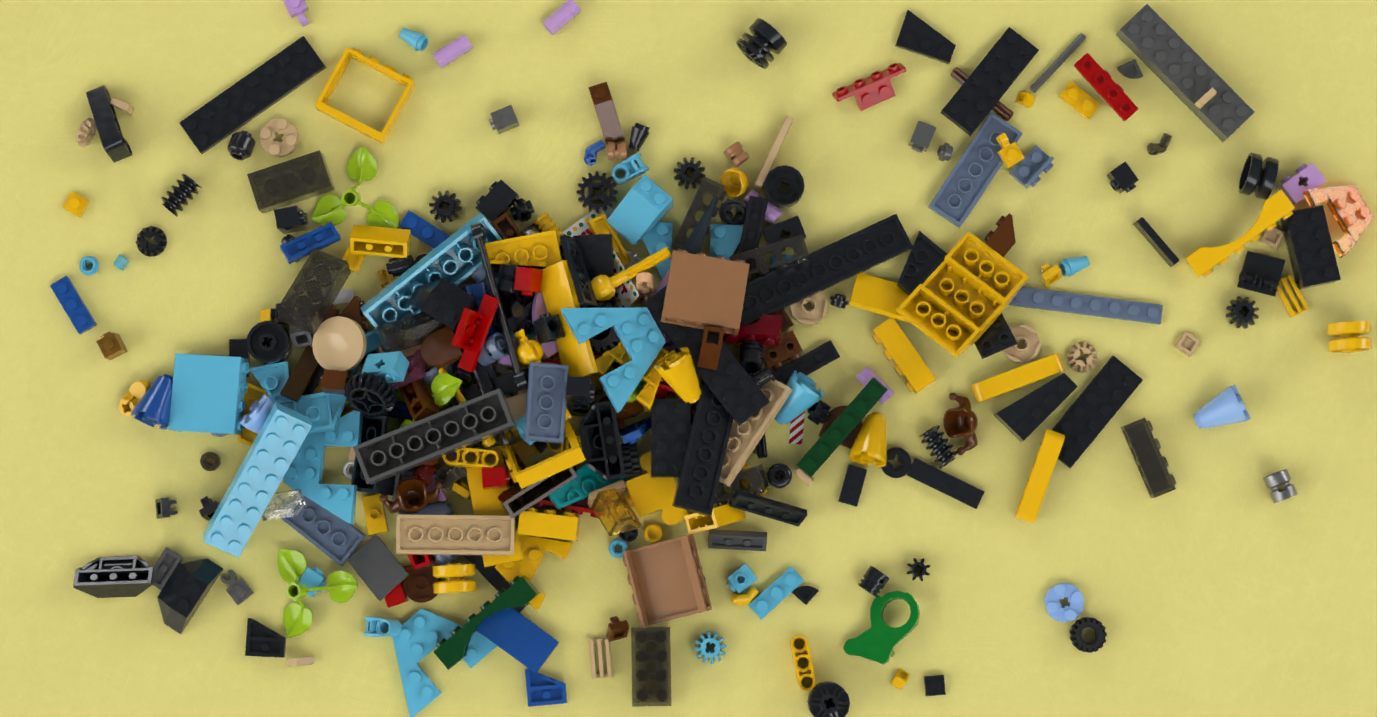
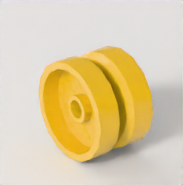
M1351 321L1328 324L1327 335L1340 337L1328 342V352L1356 353L1372 350V339L1359 337L1371 332V322Z
M448 563L445 566H433V576L435 578L445 577V581L433 584L434 594L476 591V581L464 580V576L476 574L475 564Z

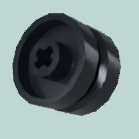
M1251 152L1245 161L1241 173L1239 193L1251 195L1254 192L1256 198L1268 199L1276 181L1279 166L1278 159L1267 157L1263 161L1260 154Z
M260 322L252 327L247 336L246 344L249 353L253 358L264 364L284 362L292 353L293 342L289 331L276 322ZM271 340H273V341L271 342V346L269 347V346H268V342L271 341Z

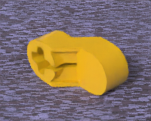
M139 380L133 383L129 391L122 397L119 410L124 416H131L132 410L151 386L148 381Z

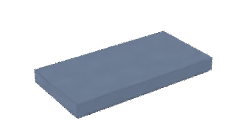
M529 362L524 440L563 444L569 365Z
M302 494L282 517L284 522L340 566L346 563L347 559L350 558L366 537L365 534L352 524L347 523Z

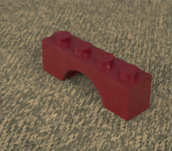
M762 315L754 324L740 325L738 335L724 333L723 341L743 343L752 340L766 346H780L782 316Z

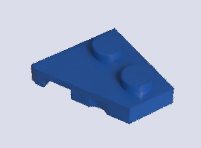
M651 416L626 426V428L619 429L624 444L627 442L632 444L639 441V437H642L651 428Z
M525 669L528 707L567 703L566 683L538 672L535 674L531 670Z

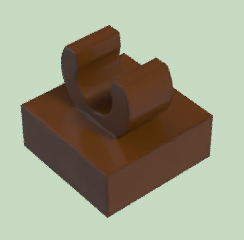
M617 616L611 617V623L608 624L606 635L608 641L626 638L629 630L627 620L619 621Z

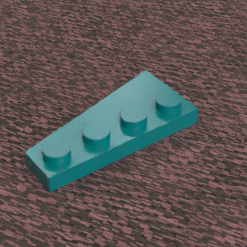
M584 465L575 472L578 477L551 493L548 497L559 510L589 497L590 492L620 480L625 482L629 478L623 477L606 480Z

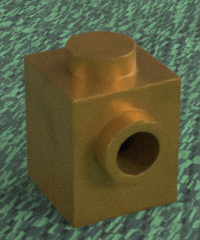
M107 332L100 336V340L96 341L104 358L108 360L128 352L120 335L114 332Z

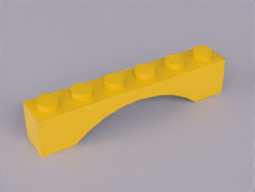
M1279 190L1264 201L1257 221L1243 236L1222 246L1200 247L1187 256L1185 260L1198 277L1202 275L1205 278L1213 272L1212 267L1216 264L1221 266L1230 260L1228 258L1230 254L1234 252L1237 255L1244 250V244L1248 241L1253 243L1262 237L1260 235L1262 231L1266 229L1269 232L1276 227V221L1280 218L1286 220L1293 215L1292 210L1295 207L1284 192Z

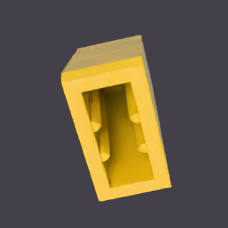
M729 503L713 507L711 516L693 513L684 516L689 534H694L746 519L745 511L730 507Z

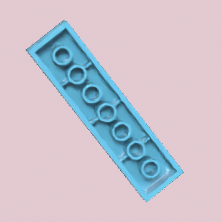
M478 213L360 307L363 314L386 341L390 340L423 313L407 303L417 286L442 278L450 283L459 285L483 265L470 225L481 223L484 226L487 235L484 243L502 240L481 213Z
M275 402L203 532V542L239 558L312 427L311 418Z

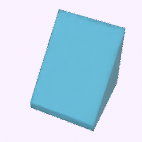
M119 255L113 265L124 271L130 261Z

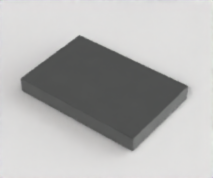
M376 534L347 559L349 564L380 601L409 575Z

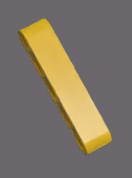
M1059 353L972 384L971 388L977 403L1061 373L1065 371Z
M1046 429L1015 518L1034 524L1065 439L1064 434Z

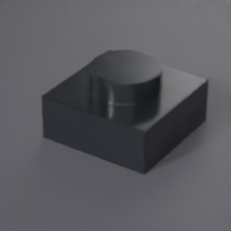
M944 675L924 676L925 696L946 695Z

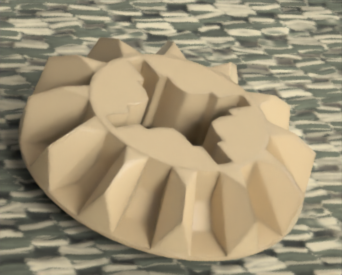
M87 118L80 125L77 132V143L79 146L85 148L93 140L97 129L94 119Z
M1078 342L1072 345L1067 353L1069 366L1077 372L1084 373L1092 370L1098 361L1097 351L1093 345L1086 342ZM1080 350L1083 354H1090L1085 359V363L1082 360H1075L1080 356Z

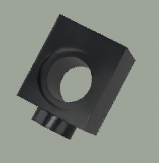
M551 313L539 315L540 319L533 322L540 344L554 342L565 337L559 314L551 315Z

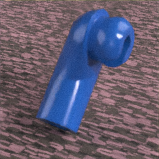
M602 140L586 148L584 161L587 165H594L597 152L606 148Z

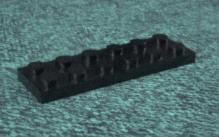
M1009 27L940 113L971 136L1037 54L1039 49Z
M1111 356L1051 429L1065 435L1058 460L1069 469L1143 381L1142 378L1115 356Z

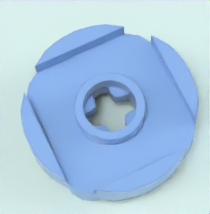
M1061 583L1056 584L1047 591L1044 604L1051 618L1060 622L1073 621L1083 610L1084 597L1074 585ZM1066 597L1068 598L1069 605L1062 608L1059 600Z

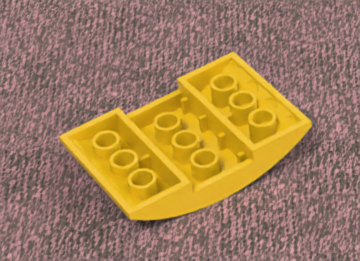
M968 231L945 256L944 261L923 284L920 283L896 309V312L957 358L972 346L1013 300L1029 276Z

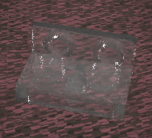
M301 490L276 492L262 515L263 521L293 517L300 513L306 507Z

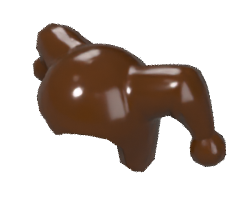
M950 393L949 399L956 400L959 403V407L946 411L944 415V429L951 438H964L966 441L964 447L957 449V454L963 455L978 444L975 434L978 419L971 410V404L967 397Z
M409 478L400 482L396 487L397 499L395 501L388 500L386 494L380 495L379 499L381 502H384L390 513H398L403 510L407 513H418L426 505L434 503L439 499L440 489L443 487V484L440 481L435 482L434 490L428 492L424 481L417 478Z

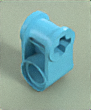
M640 153L632 155L613 168L612 178L616 184H625L649 170L642 162ZM617 171H624L626 176L619 179L615 174Z
M365 616V620H367L366 632H364L363 636H398L402 629L401 623L396 619Z

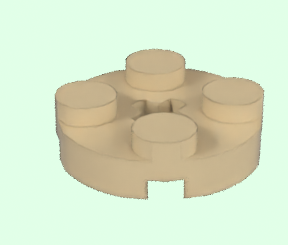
M274 119L266 123L260 130V143L268 154L286 157L295 151L299 135L292 123L285 119ZM277 134H284L281 143L274 140Z
M822 292L790 306L792 318L805 326L819 324L825 318L828 311V301ZM811 302L814 309L807 311L803 305Z
M1018 325L1010 328L1016 341L1023 339L1026 347L1018 349L1016 344L1002 350L1005 356L1015 363H1027L1034 359L1041 347L1037 332L1027 325Z

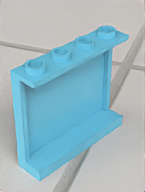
M175 353L168 430L241 435L244 426L239 421L242 419L243 412L246 409L244 398L248 388L246 382V375L249 372L248 359L230 356Z

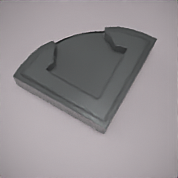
M1135 59L1117 68L1127 78L1139 79L1143 77Z

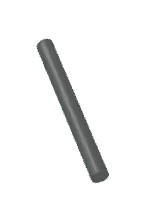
M1080 33L1033 83L1030 90L1035 93L1086 39V36Z

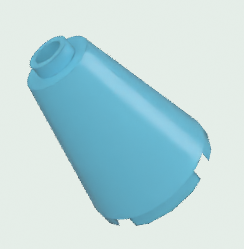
M794 371L786 385L792 389V392L774 419L780 424L790 423L823 398L824 393L822 389L817 390L815 388L816 383L801 372L797 374V371Z

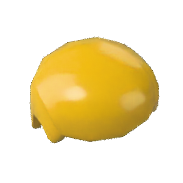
M738 168L727 169L721 175V190L728 194V198H737L747 190L748 178Z

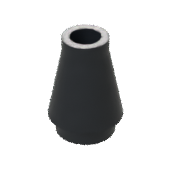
M635 123V126H632L628 148L639 152L650 134V128Z

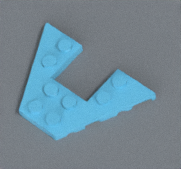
M658 222L642 238L649 256L665 247H668L672 254L673 223ZM711 224L710 257L721 256L726 258V260H731L734 252L739 247L743 225ZM671 257L655 265L661 280L670 268Z
M647 307L562 308L560 311L579 344L611 327L614 328L631 361L598 378L616 412H620L666 342Z
M288 361L250 368V371L274 404L277 402L311 418L312 427L308 434L336 430L347 397L321 392L304 395L297 403L280 394L290 376ZM360 364L348 371L351 378L357 374Z
M355 410L340 417L336 430L308 434L288 468L283 482L353 525L357 486L322 484L325 447H354L361 444L363 415L362 412Z
M420 609L401 625L400 634L392 637L410 717H414L441 694V691L417 663L434 650L436 644L443 638L448 640L452 636L450 632L457 626L463 627V625L452 622L425 609ZM475 631L468 645L467 655L463 659L472 668L495 649L497 645Z

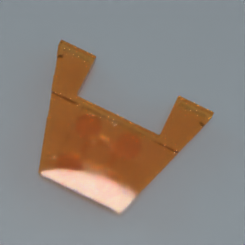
M1356 186L1309 189L1303 193L1311 208L1323 201L1327 203L1345 236L1334 241L1332 245L1340 258L1346 256L1374 219Z

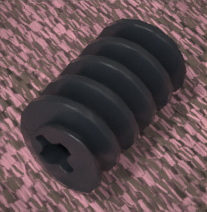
M182 174L184 181L177 179L179 187L171 186L174 191L173 193L170 191L166 192L169 198L161 197L162 205L176 217L178 216L176 209L183 211L181 204L188 205L186 198L193 200L194 198L191 193H199L196 187L200 186L185 174Z
M937 425L919 437L924 436L921 441L922 444L929 443L926 450L933 449L930 456L937 455L934 462H942L939 466V469L956 459L955 456L958 452L950 451L953 445H946L949 439H942L944 432L938 433L937 431L940 426Z

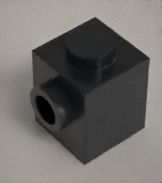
M1126 161L1107 174L1111 187L1119 193L1126 191V193L1130 192L1136 187L1135 183L1139 180Z

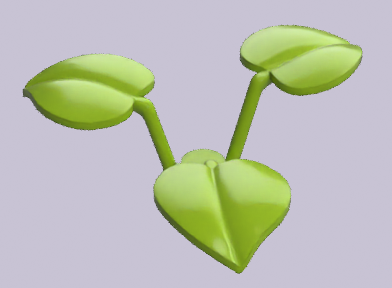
M365 147L355 151L347 164L348 177L353 180L358 179V182L351 190L343 193L342 204L341 199L336 195L327 194L323 196L315 207L311 216L312 220L322 225L330 222L334 226L339 225L347 216L343 207L346 205H359L371 210L367 215L368 226L398 229V214L391 203L379 200L373 208L362 203L360 194L356 192V189L362 183V179L370 181L378 172L376 159Z
M447 373L438 374L431 384V390L434 393L432 398H434L435 404L439 406L441 411L448 409V403L455 396L463 382L461 379ZM395 382L396 398L401 402H405ZM405 420L400 428L416 421Z
M283 548L278 550L277 562L280 576L284 581L291 583L286 589L287 596L293 599L294 602H298L289 604L284 610L283 622L286 629V637H296L305 633L313 623V612L308 608H304L305 604L299 598H304L308 591L330 589L329 596L334 602L345 603L353 597L358 588V583L350 573L335 571L328 576L329 586L307 588L304 583H298L300 580L299 575L304 574L307 569L305 556L296 550Z

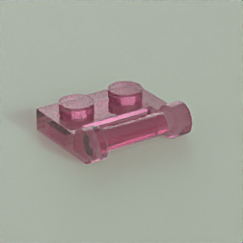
M420 349L406 357L410 363L404 381L391 383L392 388L398 389L426 376L425 362L421 356Z

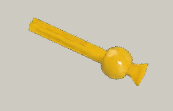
M668 247L659 250L612 277L599 275L593 278L591 285L595 298L598 301L610 300L615 294L616 287L635 277L638 273H642L671 257L672 254Z
M524 329L514 333V337L520 344L516 351L518 360L526 366H529V362L542 363L540 360L543 357L541 344L536 340H529L525 336ZM567 407L565 412V421L572 418Z

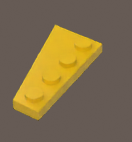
M556 230L485 243L491 264L549 267L562 261Z

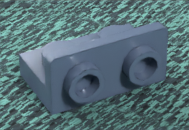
M1035 145L1012 170L1010 175L1026 189L1030 185L1034 187L1041 179L1038 176L1043 171L1047 173L1053 166L1051 162L1054 158L1052 156L1049 157Z

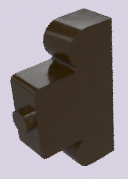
M570 467L521 489L518 482L514 483L511 478L510 483H508L511 488L503 491L498 496V499L507 515L514 518L578 476L574 469Z

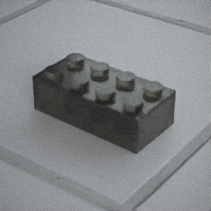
M320 150L247 174L258 210L263 214L335 190L324 154Z
M314 248L277 308L280 321L315 334L351 274L348 262Z
M632 627V707L672 706L671 627Z

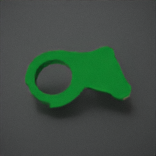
M893 591L886 593L882 597L878 595L870 608L871 628L856 638L848 639L843 647L845 653L850 656H860L883 665L888 663L890 656L893 657L895 655L893 651L894 646L917 626L920 617L919 605L908 592ZM893 600H904L910 606V618L901 627H889L883 619L884 608Z

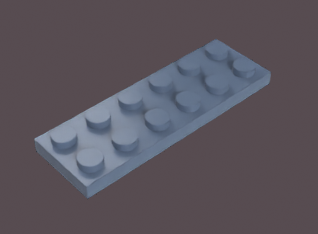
M990 113L928 208L960 228L1003 164L998 154V151L1002 150V148L998 144L996 137L1005 133L1009 143L1012 144L1014 142L1017 143L1023 133L998 116Z

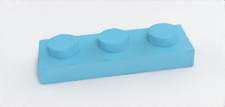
M791 566L749 604V607L762 620L804 580Z

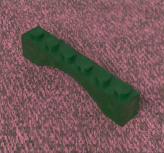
M873 377L797 463V466L812 477L886 393L888 388Z
M519 575L509 582L511 586L507 590L502 588L495 594L496 599L493 602L488 600L480 607L482 610L480 613L470 615L465 620L467 624L462 628L457 626L450 632L452 636L448 640L443 638L436 644L437 649L434 653L448 670L467 655L472 635L487 617L502 609L523 607L540 594L526 575L521 578Z

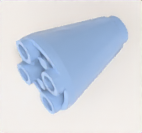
M1235 384L1227 387L1197 410L1196 414H1193L1199 429L1202 427L1205 429L1241 423L1251 419Z
M264 394L258 402L255 401L248 410L251 412L248 415H244L239 423L258 434L272 410L274 402Z

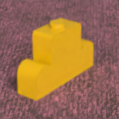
M651 451L644 453L640 458V466L647 473L626 482L630 493L627 496L630 506H635L639 517H645L663 510L661 514L662 520L670 526L685 521L684 516L688 515L687 510L672 506L677 487L674 478H651Z

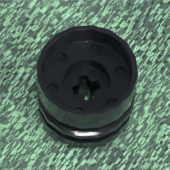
M757 18L749 27L753 36L744 33L743 39L739 38L736 44L747 59L766 69L769 66L768 61L772 62L774 60L770 51L780 54L787 46V42L775 28L766 21Z
M787 165L777 166L772 169L766 176L764 183L765 195L769 202L781 208L791 207L798 203L805 187L804 179L800 172L794 167ZM781 183L789 185L787 192L779 190Z
M820 682L815 685L808 695V708L814 717H845L849 711V696L844 688L835 682ZM832 698L834 705L826 708L824 701Z

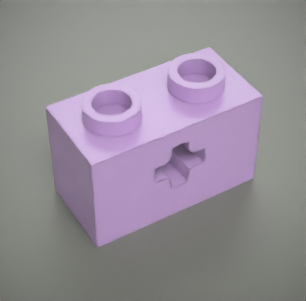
M1313 163L1308 166L1303 164L1296 170L1297 174L1291 177V175H1288L1280 181L1282 185L1278 187V190H1282L1293 205L1326 182ZM1302 180L1304 183L1299 186L1298 183Z

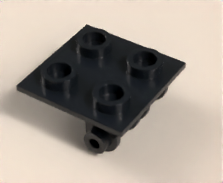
M1247 251L1237 287L1275 297L1286 260Z
M1001 313L974 344L981 358L984 359L1018 343Z

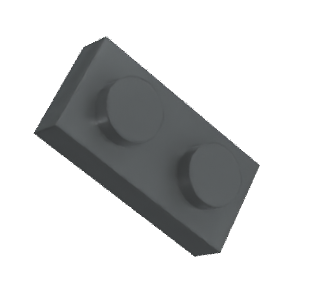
M166 547L153 567L152 585L162 590L184 557Z

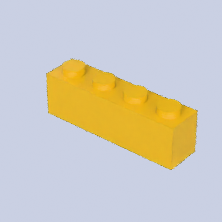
M889 318L873 329L872 338L877 345L881 344L885 349L883 354L889 361L892 359L896 365L894 367L896 373L899 376L903 375L907 381L905 385L910 392L914 391L917 394L936 380L894 318Z

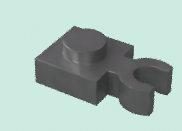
M229 570L231 579L227 580L224 576H221L220 579L223 583L229 584L230 587L226 591L235 603L240 605L254 592L243 578L237 581L236 573L233 570Z

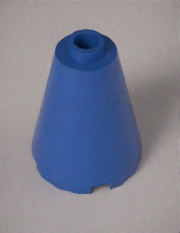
M167 374L158 376L134 407L131 415H135L134 418L152 427L157 424L160 425L159 429L166 430L170 418L173 377Z

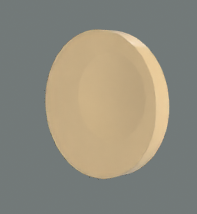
M336 316L325 320L317 328L313 337L312 347L317 362L324 369L348 372L357 367L362 361L366 352L367 341L362 327L356 321L347 317Z

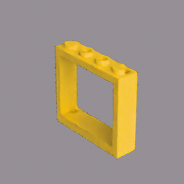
M346 47L314 107L323 114L384 145L416 85L412 81L413 78L403 73V75L396 73V69L392 66L379 64L380 61L375 57L370 56L367 58L362 55L363 52L354 47L353 49ZM351 59L406 86L382 133L327 105Z
M569 419L565 421L564 430L571 449L526 469L520 470L511 444L501 447L504 457H508L505 461L509 470H513L510 472L514 483H519L521 489L586 461ZM516 427L511 429L514 432V439L520 436ZM507 430L504 431L507 441H509L511 433ZM499 433L500 436H498V440L501 443H504L501 434Z

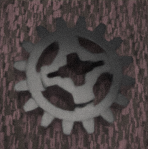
M596 171L595 176L588 173L589 178L582 177L584 183H578V187L581 188V190L577 191V194L581 195L578 201H584L582 207L586 208L589 206V212H592L593 209H596L597 213H599L600 209L606 212V206L612 208L611 201H617L614 195L618 194V190H613L617 184H611L613 178L609 177L607 179L606 173H603L602 176H599L598 171ZM600 180V181H602V182H601V183H593L592 181ZM586 187L589 190V195L587 196V198L585 197ZM608 187L610 188L609 198L605 194V191L608 189ZM593 190H600L601 195L599 196L598 194H596L594 196ZM595 201H601V202H602V204H598V205H597V204H593V203H594Z

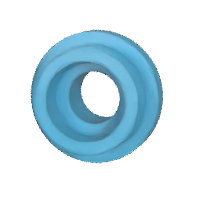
M87 256L80 261L79 267L83 274L93 275L99 269V262L96 258ZM88 263L93 264L91 269H87Z
M614 539L609 544V552L615 558L623 557V552L628 551V545L622 539ZM618 544L622 546L620 552L615 551V546Z

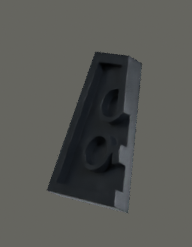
M907 10L895 47L946 64L950 63L956 46L909 10Z
M919 231L897 286L910 295L944 261L947 253Z

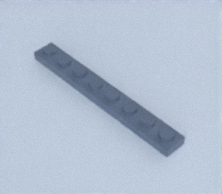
M1022 287L1009 303L1010 306L1158 325L1161 324L1163 305L1026 287Z

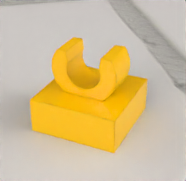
M1047 262L1040 266L1042 269V283L1046 288L1062 278L1061 269L1057 264L1052 268Z

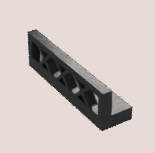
M563 234L560 236L562 245L559 246L562 260H567L580 308H596L598 304L578 239Z

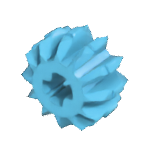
M707 631L708 638L705 639L701 633L700 638L703 641L695 640V643L701 645V647H694V651L701 650V653L697 654L696 657L700 658L704 655L703 663H706L707 657H709L710 664H714L713 657H716L717 661H721L717 654L725 655L726 652L720 650V648H726L727 645H719L724 638L720 637L716 640L718 632H715L712 638L710 637V631ZM708 642L710 644L713 642L716 645L714 646L715 651L712 653L710 651L708 653L705 650L707 648L706 643Z

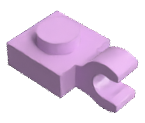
M283 0L292 18L297 16L303 27L310 24L304 13L309 10L304 0Z

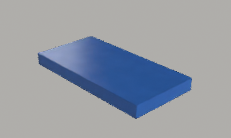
M513 608L502 609L493 613L476 629V631L535 674L559 644L556 639Z

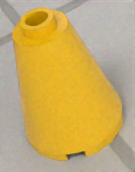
M687 347L680 348L681 352L676 353L673 350L657 361L658 366L654 365V368L684 402L694 403L700 399L701 389L691 352Z
M872 412L867 415L849 452L851 461L863 466H868V463H873L874 467L886 466V418L883 417V414Z

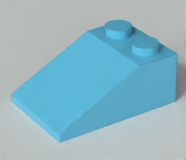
M644 175L631 188L606 222L635 246L673 208V198Z

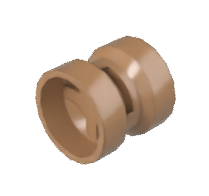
M608 141V161L627 159V141H621L620 143Z
M739 141L724 151L726 157L732 160L734 168L750 158L749 154L742 150V145Z

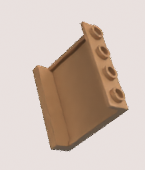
M673 250L661 322L704 329L705 326L724 329L726 334L738 335L750 264L743 260L731 261L721 256L714 258L708 257L704 253L691 254L686 250Z
M693 534L623 552V563L627 567L628 582L633 590L632 599L638 609L637 619L642 627L712 610Z

